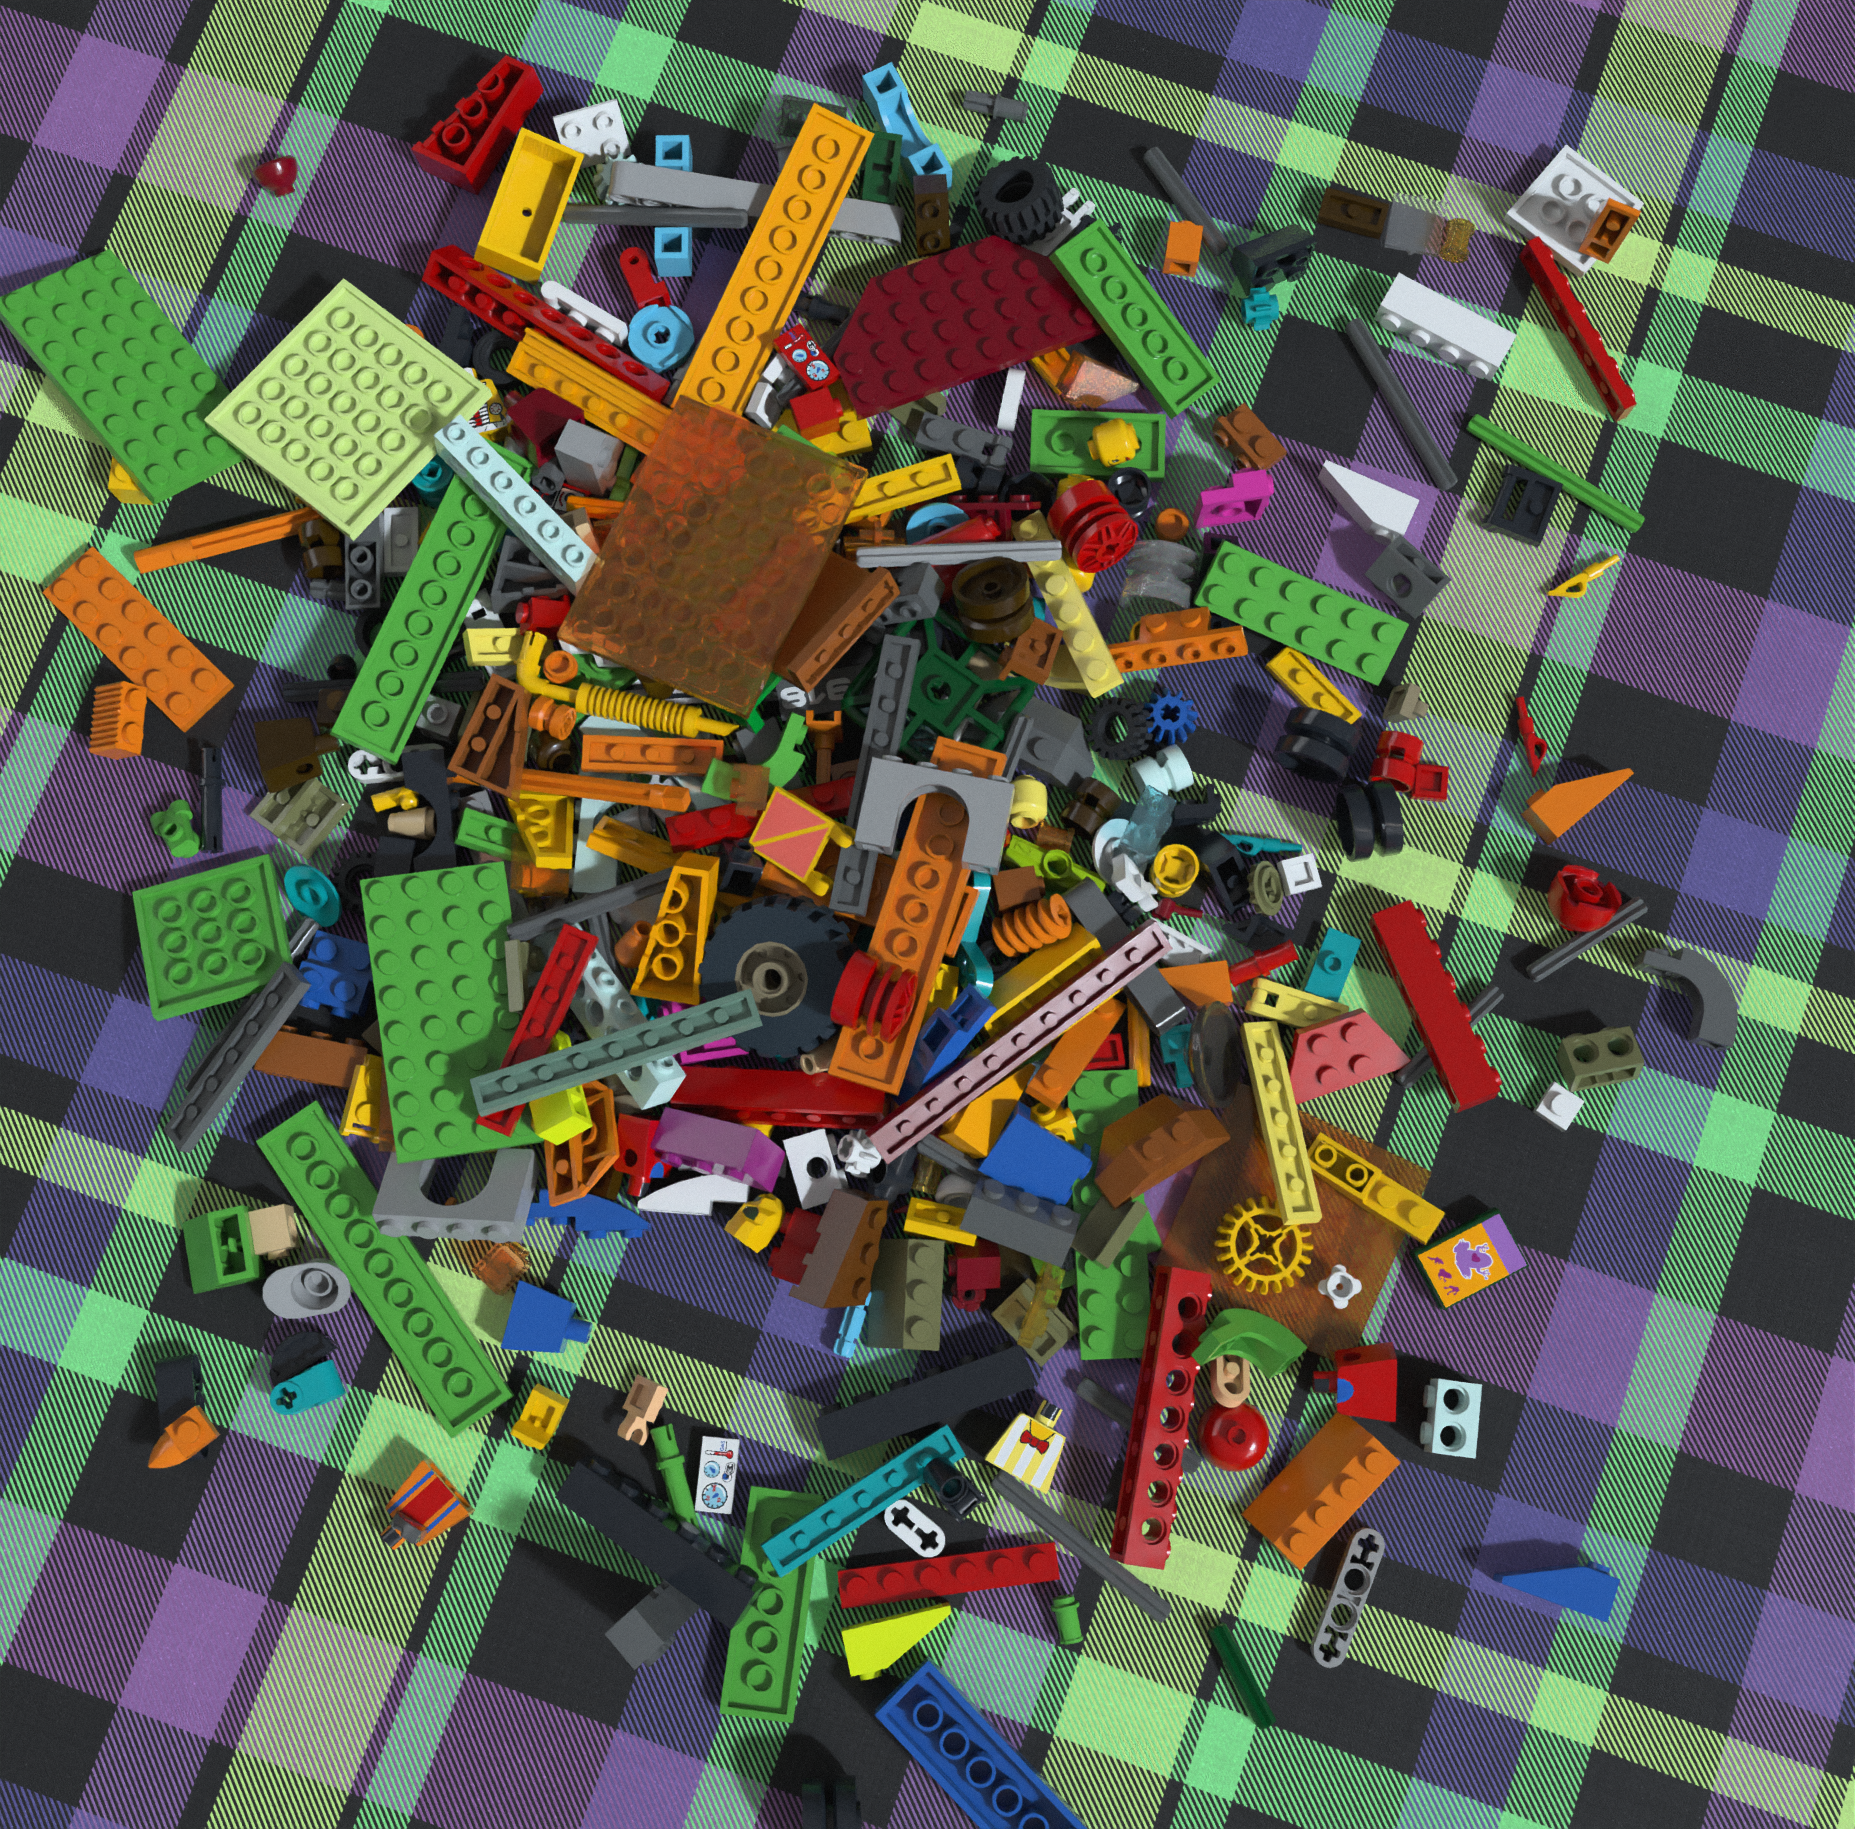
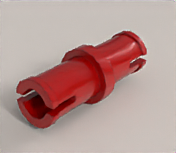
M1289 939L1263 952L1259 949L1254 951V956L1233 965H1228L1229 978L1233 986L1236 987L1262 974L1264 977L1271 975V970L1299 960L1292 940Z

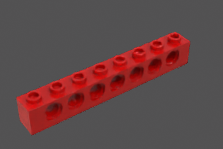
M455 244L431 252L422 281L517 342L523 341L526 327L533 328L662 404L661 402L670 385V382L491 267L473 260L474 257Z
M1157 1265L1109 1558L1123 1564L1164 1570L1165 1561L1169 1558L1171 1552L1169 1536L1171 1524L1174 1522L1177 1514V1505L1175 1503L1177 1487L1180 1485L1183 1477V1468L1181 1466L1183 1449L1186 1448L1189 1440L1187 1429L1189 1412L1192 1411L1195 1403L1194 1381L1195 1376L1200 1370V1365L1191 1354L1201 1344L1198 1338L1207 1328L1205 1313L1207 1303L1212 1296V1284L1210 1283L1212 1274ZM1183 1298L1185 1301V1310L1180 1315L1178 1311V1304L1180 1300ZM1176 1335H1178L1180 1343L1178 1348L1174 1351L1172 1348L1173 1338ZM1172 1371L1174 1380L1172 1385L1167 1387L1166 1377ZM1166 1408L1168 1411V1417L1163 1424H1161L1160 1414L1162 1410ZM1158 1445H1161V1456L1155 1461L1154 1451ZM1155 1482V1493L1149 1498L1148 1488L1151 1483ZM1147 1519H1149V1530L1146 1534L1143 1535L1142 1525Z

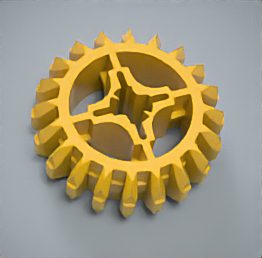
M1267 1196L1260 1198L1258 1208L1253 1198L1246 1199L1248 1211H1245L1239 1203L1234 1205L1233 1209L1238 1217L1235 1218L1233 1215L1226 1213L1223 1219L1230 1227L1218 1226L1216 1230L1219 1234L1226 1236V1240L1214 1242L1215 1247H1225L1226 1253L1216 1256L1217 1261L1221 1262L1228 1259L1230 1265L1222 1270L1223 1274L1227 1275L1235 1270L1238 1274L1233 1278L1232 1283L1234 1285H1239L1244 1278L1247 1279L1245 1285L1246 1292H1252L1255 1284L1258 1283L1260 1295L1267 1294L1268 1283H1270L1274 1293L1282 1291L1280 1280L1287 1287L1294 1286L1295 1283L1290 1273L1299 1278L1303 1277L1305 1272L1297 1264L1308 1265L1311 1263L1309 1257L1301 1255L1302 1251L1313 1249V1244L1302 1243V1238L1311 1235V1230L1299 1231L1297 1226L1300 1224L1283 1225L1278 1199H1275L1271 1208H1269ZM1251 1217H1271L1281 1223L1282 1226L1273 1232H1267L1259 1224L1256 1225ZM1243 1225L1246 1229L1245 1233L1249 1239L1247 1249L1238 1256L1235 1241L1238 1230ZM1277 1235V1238L1272 1240L1271 1244L1267 1247L1270 1252L1269 1255H1266L1265 1251L1250 1256V1253L1256 1250V1247L1260 1244L1259 1236H1262V1240ZM1289 1235L1291 1254L1287 1264L1284 1266L1282 1263L1283 1258L1279 1253V1245ZM1254 1259H1261L1268 1266H1271L1276 1274L1270 1276L1253 1273L1244 1265Z

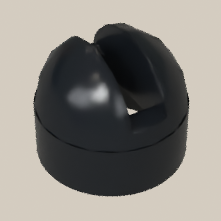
M341 653L332 658L327 673L331 679L355 678L357 665L353 657Z

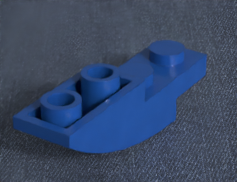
M969 983L947 1010L938 1007L919 1032L899 1095L891 1094V1097L899 1106L956 1064L954 1060L996 1012L997 1008L978 987Z
M543 1188L539 1189V1203H531L525 1227L535 1226V1220L549 1219L550 1226L571 1225V1219H575V1231L585 1233V1239H606L607 1232H621V1238H642V1231H652L651 1223L638 1214L617 1203L591 1194H586L582 1198L552 1207L549 1205L548 1189Z

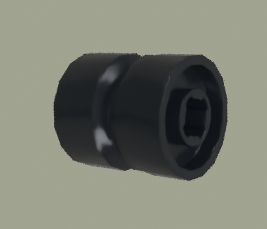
M962 454L955 467L961 483V490L948 493V495H968V499L972 498L974 502H978V495L1000 496L1007 470L990 463L983 467L979 459Z
M1121 468L1110 477L1108 488L1118 499L1119 505L1128 512L1135 522H1138L1145 515L1152 490L1151 481L1147 474L1138 468Z

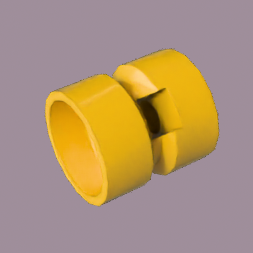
M1180 844L1168 845L1160 850L1149 871L1150 883L1154 885L1157 893L1169 898L1179 897L1186 893L1199 872L1197 856L1190 848Z

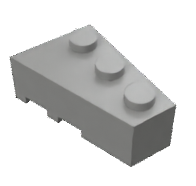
M569 419L554 450L569 485L591 492L594 498L607 499L616 484V474L626 445H630L615 436Z

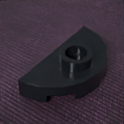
M301 1331L286 1337L276 1347L272 1358L269 1375L273 1386L275 1387L295 1377L340 1347L331 1337L319 1332Z

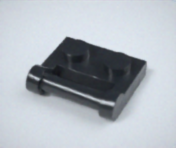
M1506 464L1501 473L1502 482L1490 513L1484 516L1481 526L1488 532L1501 533L1538 548L1542 542L1563 484L1516 465ZM1515 483L1525 485L1512 521H1509L1502 517Z

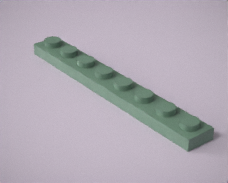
M750 988L472 1078L470 1083L478 1113L481 1117L763 1025Z

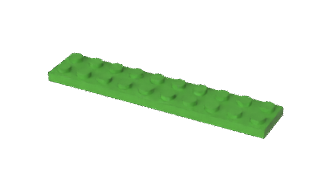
M484 438L528 484L536 466L527 459ZM456 472L330 732V735L393 765H396L508 528Z
M315 1100L256 1141L337 1266L346 1274L356 1295L450 1438H455L514 1396L410 1237L403 1235L400 1237H390L380 1234L372 1216L379 1191L343 1136L339 1134V1130L319 1101Z

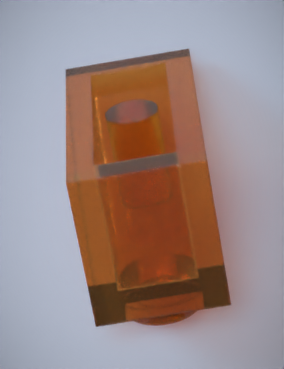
M1073 350L1055 387L1065 394L1063 400L1078 408H1081L1082 404L1096 408L1137 391L1140 384L1129 375Z

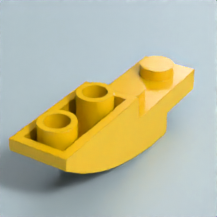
M1321 1132L1307 1151L1311 1171L1383 1222L1393 1228H1399L1424 1245H1426L1445 1215V1212L1382 1174L1381 1169Z

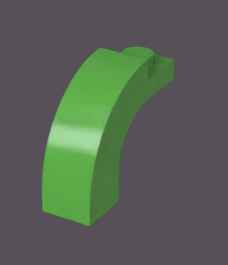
M789 712L774 751L759 764L736 766L712 757L700 791L725 800L748 801L773 793L776 786L783 787L797 773L806 756L793 750L795 744L801 746L807 733L808 726L803 724L805 717Z

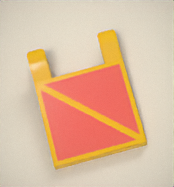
M776 786L749 843L754 846L755 853L805 883L815 894L824 896L832 891L834 879L814 871V868L830 837L841 847L848 848L850 845L855 844L856 830L833 820L782 787Z

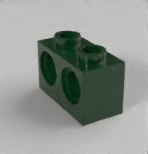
M869 130L874 133V137L860 166L857 199L892 205L895 204L903 135Z

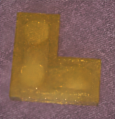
M1045 1261L1043 1262L1037 1276L1033 1298L1020 1326L1018 1345L1031 1349L1036 1336L1043 1337L1049 1322V1317L1045 1315L1048 1308L1055 1309L1062 1292L1060 1286L1065 1275V1269Z

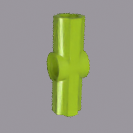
M1014 834L1011 836L1010 844L1006 846L1000 863L1011 869L1034 865L1036 876L1042 875L1045 891L1049 892L1059 890L1064 893L1086 876L1096 883L1102 893L1107 883L1099 874L1074 863L1066 852L1058 849L1048 851ZM1048 866L1055 868L1059 875L1053 874L1048 869Z

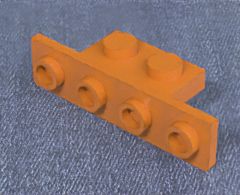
M1209 607L1141 616L1139 640L1107 645L1120 673L1245 656L1248 654V646L1242 625L1211 630Z

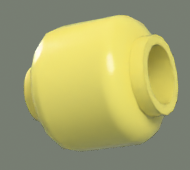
M1030 775L1017 776L1015 780L1010 782L1015 786V794L1009 822L1017 828H1033L1047 815L1046 786Z

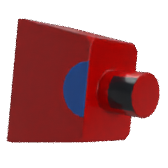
M619 1114L617 1135L620 1156L614 1162L613 1167L616 1171L630 1174L627 1194L646 1197L648 1196L651 1178H667L671 1173L672 1166L660 1160L661 1155L650 1147L661 1116Z
M1393 1342L1337 1350L1334 1352V1371H1313V1392L1333 1393L1336 1412L1339 1414L1396 1422L1397 1357Z

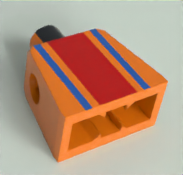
M431 1459L423 1460L418 1464L385 1507L392 1518L397 1511H400L429 1529L423 1541L415 1543L418 1547L433 1540L475 1511ZM391 1525L381 1533L383 1540L393 1550H396L405 1541L401 1537V1531L393 1529Z

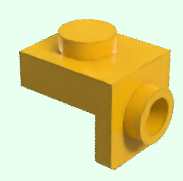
M537 1383L532 1389L520 1419L512 1427L510 1434L518 1438L524 1445L542 1450L553 1437L569 1399Z

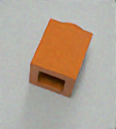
M1185 220L1170 222L1162 273L1195 277L1203 226L1195 225L1193 222Z

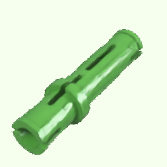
M671 1423L651 1429L650 1434L652 1435L658 1458L656 1467L657 1470L661 1469L672 1514L679 1521L691 1523L700 1532L701 1529L696 1518L682 1464L685 1462L684 1455L679 1453L673 1425Z

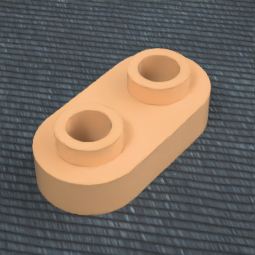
M1231 1354L1222 1355L1210 1361L1211 1392L1214 1398L1225 1407L1234 1408L1239 1406L1250 1393L1249 1361Z

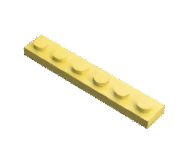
M1040 510L1011 525L1016 541L1055 540ZM1063 554L1059 560L1027 562L1058 629L1064 631L1062 637L1090 695L1096 698L1124 682L1122 675Z
M1277 1021L1243 1023L1240 1027V1034L1283 1225L1318 1223L1322 1218Z

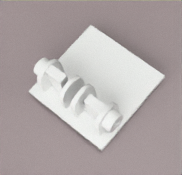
M617 99L553 116L560 144L585 154L579 169L606 162V155L610 156L613 160L617 159L619 152L624 154V156L631 155Z

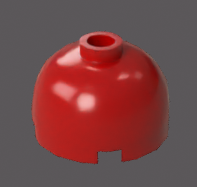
M1578 865L1564 866L1561 872L1560 870L1550 884L1547 892L1548 908L1562 928L1569 931L1593 932L1606 926L1622 904L1621 895L1610 881L1605 886L1597 880L1599 873Z
M1243 1401L1239 1406L1229 1408L1221 1405L1219 1402H1215L1202 1413L1197 1427L1196 1441L1201 1454L1211 1465L1226 1472H1242L1254 1467L1264 1457L1269 1445V1427L1264 1415L1254 1405Z

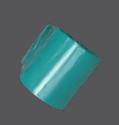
M333 1359L315 1365L303 1371L302 1374L275 1386L270 1394V1405L273 1410L282 1415H295L345 1395L346 1391ZM287 1391L296 1392L297 1398L292 1400L293 1406L283 1403V1399L288 1396Z

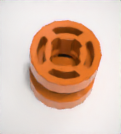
M542 695L536 699L531 707L528 724L533 729L538 731L547 730L552 737L564 740L573 730L577 713L575 708L565 704L556 705L554 699Z

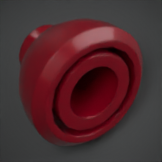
M288 155L271 160L255 167L252 174L262 187L274 192L276 198L295 192L293 184L298 174L296 157Z

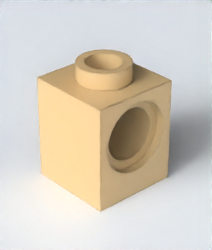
M281 1204L248 1212L256 1255L267 1256L268 1261L290 1257V1250L300 1248L293 1206Z

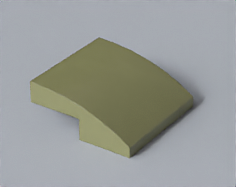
M316 778L275 793L270 794L268 792L249 816L309 860L352 806Z

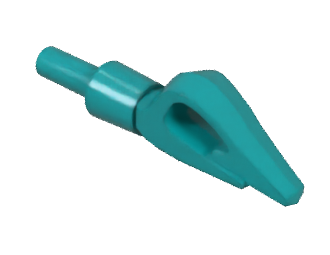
M1220 833L1234 844L1239 854L1245 858L1255 856L1260 850L1279 854V850L1302 852V844L1280 842V838H1258ZM1243 843L1250 846L1251 849L1249 852H1245L1237 845Z

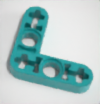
M971 870L966 885L978 889L980 895L954 958L946 956L949 965L959 967L958 980L963 989L970 983L978 987L988 997L993 987V970L976 944L990 892L991 879L990 874Z

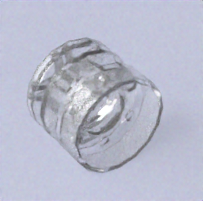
M1163 540L1136 541L1128 552L1129 560H1127L1125 571L1129 576L1123 580L1119 605L1124 610L1140 617L1148 613L1153 615L1190 609L1193 590L1189 585L1193 584L1196 579L1195 571L1199 563L1197 553L1183 545Z

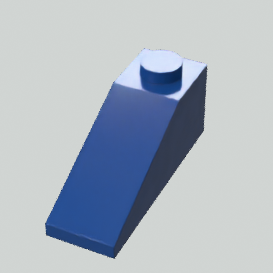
M1588 1561L1587 1567L1574 1563L1494 1573L1493 1581L1607 1623L1620 1579L1609 1576V1567L1592 1561Z

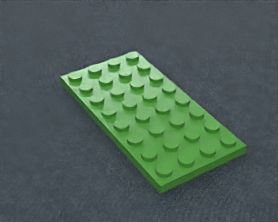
M110 249L0 297V320L153 505L247 459L244 454L209 428L204 421L230 394V391Z
M504 861L360 880L398 1165L544 1142V1139L538 1137L532 1129V1114L529 1102L526 1103L511 1138L475 1123L479 1113L470 1079L499 1070L523 1017L518 1015L517 1012H509L504 942L510 941L507 934V926L513 923Z

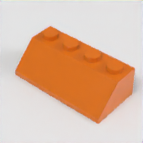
M1336 1412L1241 1515L1293 1567L1301 1571L1401 1462L1350 1416Z

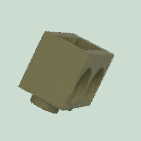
M1615 1026L1606 1027L1597 1033L1586 1035L1582 1033L1571 1034L1561 1040L1556 1055L1569 1092L1636 1080L1639 1078L1645 1063L1630 1026L1622 1028ZM1611 1050L1617 1051V1052H1619L1621 1055H1615V1054L1611 1053L1610 1051H1611ZM1575 1057L1584 1058L1588 1062H1581L1577 1060Z

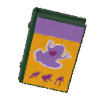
M1496 1207L1481 1214H1475L1474 1218L1428 1240L1426 1245L1421 1244L1409 1251V1255L1439 1311L1442 1309L1446 1310L1529 1266L1502 1214Z

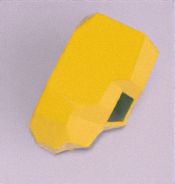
M772 1193L759 1195L754 1201L744 1203L733 1218L727 1222L724 1230L758 1253L769 1244L781 1227L785 1216L784 1205Z

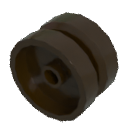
M1005 557L980 559L965 566L957 573L952 582V592L955 605L958 608L960 627L967 638L978 643L995 644L1007 642L1021 636L1031 627L1035 619V608L1030 593L1028 573L1020 562Z

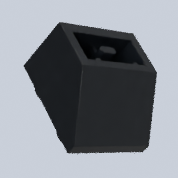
M1294 223L1234 247L1230 263L1245 295H1250V289L1266 287V292H1268L1275 284L1285 280L1293 282L1300 279L1306 273L1317 241L1312 234Z

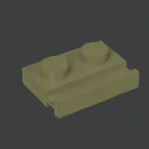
M515 939L504 942L509 1012H517L518 1015L523 1016L545 968L546 960L541 947L527 942L520 943V940Z
M1029 1278L991 1314L1040 1367L1079 1331Z

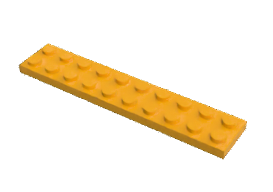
M816 103L813 104L670 406L671 410L702 425L705 424L717 403L742 416L774 349L773 340L780 336L863 161L874 133Z

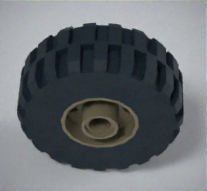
M777 893L742 903L731 909L728 915L721 917L714 924V933L706 938L704 961L699 965L698 973L702 974V984L698 985L700 997L705 996L707 1003L751 988L763 1025L729 1036L737 1040L736 1046L746 1052L755 1049L759 1056L772 1058L775 1055H781L783 1058L793 1057L823 1044L836 1035L842 1025L831 1021L832 1002L842 973L850 958L859 950L857 942L851 944L846 935L850 932V929L844 921L838 923L832 917L834 911L830 910L827 906H817L812 898L806 896L793 897L790 893Z

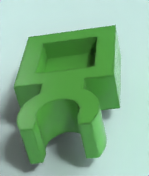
M626 445L616 474L617 481L612 489L609 500L628 502L630 492H633L635 486L629 480L643 459L641 452L632 446Z

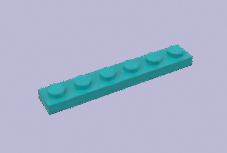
M943 1424L761 1543L760 1546L778 1577L781 1578L924 1484V1468L934 1458L946 1457L954 1464L966 1455L949 1426Z

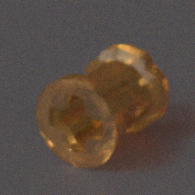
M1041 820L1035 845L1047 850H1062L1069 854L1075 828L1070 827L1068 830L1047 825V821Z

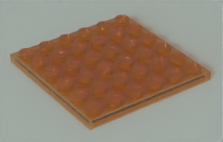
M1237 1081L1219 1119V1122L1231 1138L1202 1157L1149 1275L1156 1276L1157 1265L1212 1274L1210 1282L1212 1284V1296L1208 1303L1223 1310L1241 1308L1266 1315L1295 1334L1308 1347L1307 1350L1334 1362L1335 1351L1357 1347L1406 1233L1397 1227L1393 1228L1312 1172L1322 1218L1318 1223H1307L1297 1226L1299 1231L1311 1230V1235L1303 1237L1302 1243L1313 1244L1312 1250L1302 1251L1301 1254L1309 1257L1311 1263L1308 1265L1297 1264L1305 1272L1304 1276L1299 1278L1290 1273L1295 1283L1294 1286L1287 1287L1280 1280L1282 1291L1279 1293H1274L1270 1283H1268V1292L1265 1295L1259 1294L1258 1283L1255 1284L1252 1292H1246L1245 1285L1247 1279L1245 1278L1239 1285H1234L1232 1281L1238 1273L1234 1270L1230 1274L1224 1275L1222 1270L1230 1265L1228 1259L1218 1262L1216 1256L1226 1253L1225 1247L1217 1248L1214 1246L1215 1241L1226 1240V1236L1216 1231L1217 1227H1230L1223 1219L1226 1213L1233 1215L1235 1218L1238 1217L1234 1212V1205L1239 1203L1245 1211H1248L1246 1207V1199L1248 1198L1254 1199L1257 1208L1262 1196L1268 1197L1269 1208L1272 1207L1273 1202L1277 1199L1253 1088ZM1297 1109L1307 1151L1321 1132L1381 1169L1382 1174L1419 1197L1422 1196L1432 1171ZM1251 1217L1256 1225L1259 1224L1267 1232H1273L1282 1226L1281 1223L1271 1217ZM1243 1225L1239 1228L1235 1241L1238 1256L1247 1249L1249 1239L1245 1233L1246 1229ZM1277 1235L1262 1240V1236H1259L1260 1244L1256 1247V1250L1250 1253V1256L1265 1251L1266 1255H1269L1270 1252L1267 1247L1271 1244L1272 1240L1277 1238ZM1289 1235L1279 1245V1253L1283 1258L1282 1263L1284 1266L1287 1264L1291 1254ZM1254 1259L1244 1265L1247 1269L1259 1275L1270 1276L1276 1274L1274 1269L1261 1259ZM1335 1265L1344 1266L1346 1273L1350 1274L1354 1279H1358L1362 1286L1361 1291L1354 1294L1348 1300L1347 1307L1343 1309L1336 1308L1331 1298L1318 1291V1283L1328 1278L1332 1267ZM1338 1283L1336 1285V1288L1338 1290H1342L1343 1285L1341 1283Z

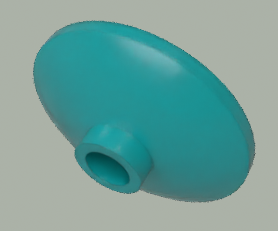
M306 864L294 865L286 872L284 885L287 896L301 916L312 918L321 927L331 926L340 919L342 913L340 897L333 884L322 872Z

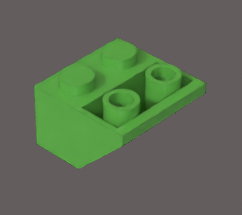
M245 1205L205 1213L182 1223L194 1294L267 1278L263 1256L256 1255L248 1212L254 1211L255 1208Z

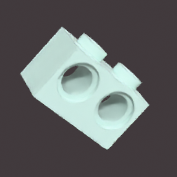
M1431 1379L1430 1385L1425 1386L1423 1405L1428 1407L1427 1422H1422L1420 1429V1442L1425 1444V1452L1476 1459L1481 1384ZM1449 1389L1454 1390L1458 1395V1404L1452 1410L1448 1409L1443 1401L1444 1394ZM1450 1426L1455 1432V1440L1450 1446L1446 1447L1441 1442L1440 1433L1444 1427Z

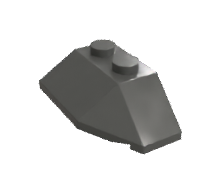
M1020 690L977 706L976 711L993 723H996ZM1033 696L1021 712L1032 717L1034 723L1016 768L1076 797L1075 791L1085 777H1091L1095 771V765L1082 721ZM969 722L961 740L978 747L986 737V734ZM1011 727L1006 732L1007 736L1009 734ZM1006 739L1002 744H997L992 751L1001 753Z

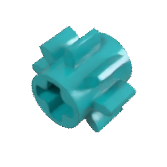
M1266 287L1250 289L1248 298H1242L1241 300L1243 323H1250L1254 331L1270 329L1272 320H1278L1279 304L1276 294L1269 295V291L1266 292Z

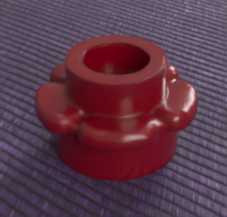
M954 1282L951 1287V1292L953 1293L951 1300L954 1306L958 1309H965L967 1312L979 1309L981 1301H984L986 1298V1290L970 1289L969 1291H971L972 1295L971 1297H966L965 1291L967 1290H957L956 1282Z

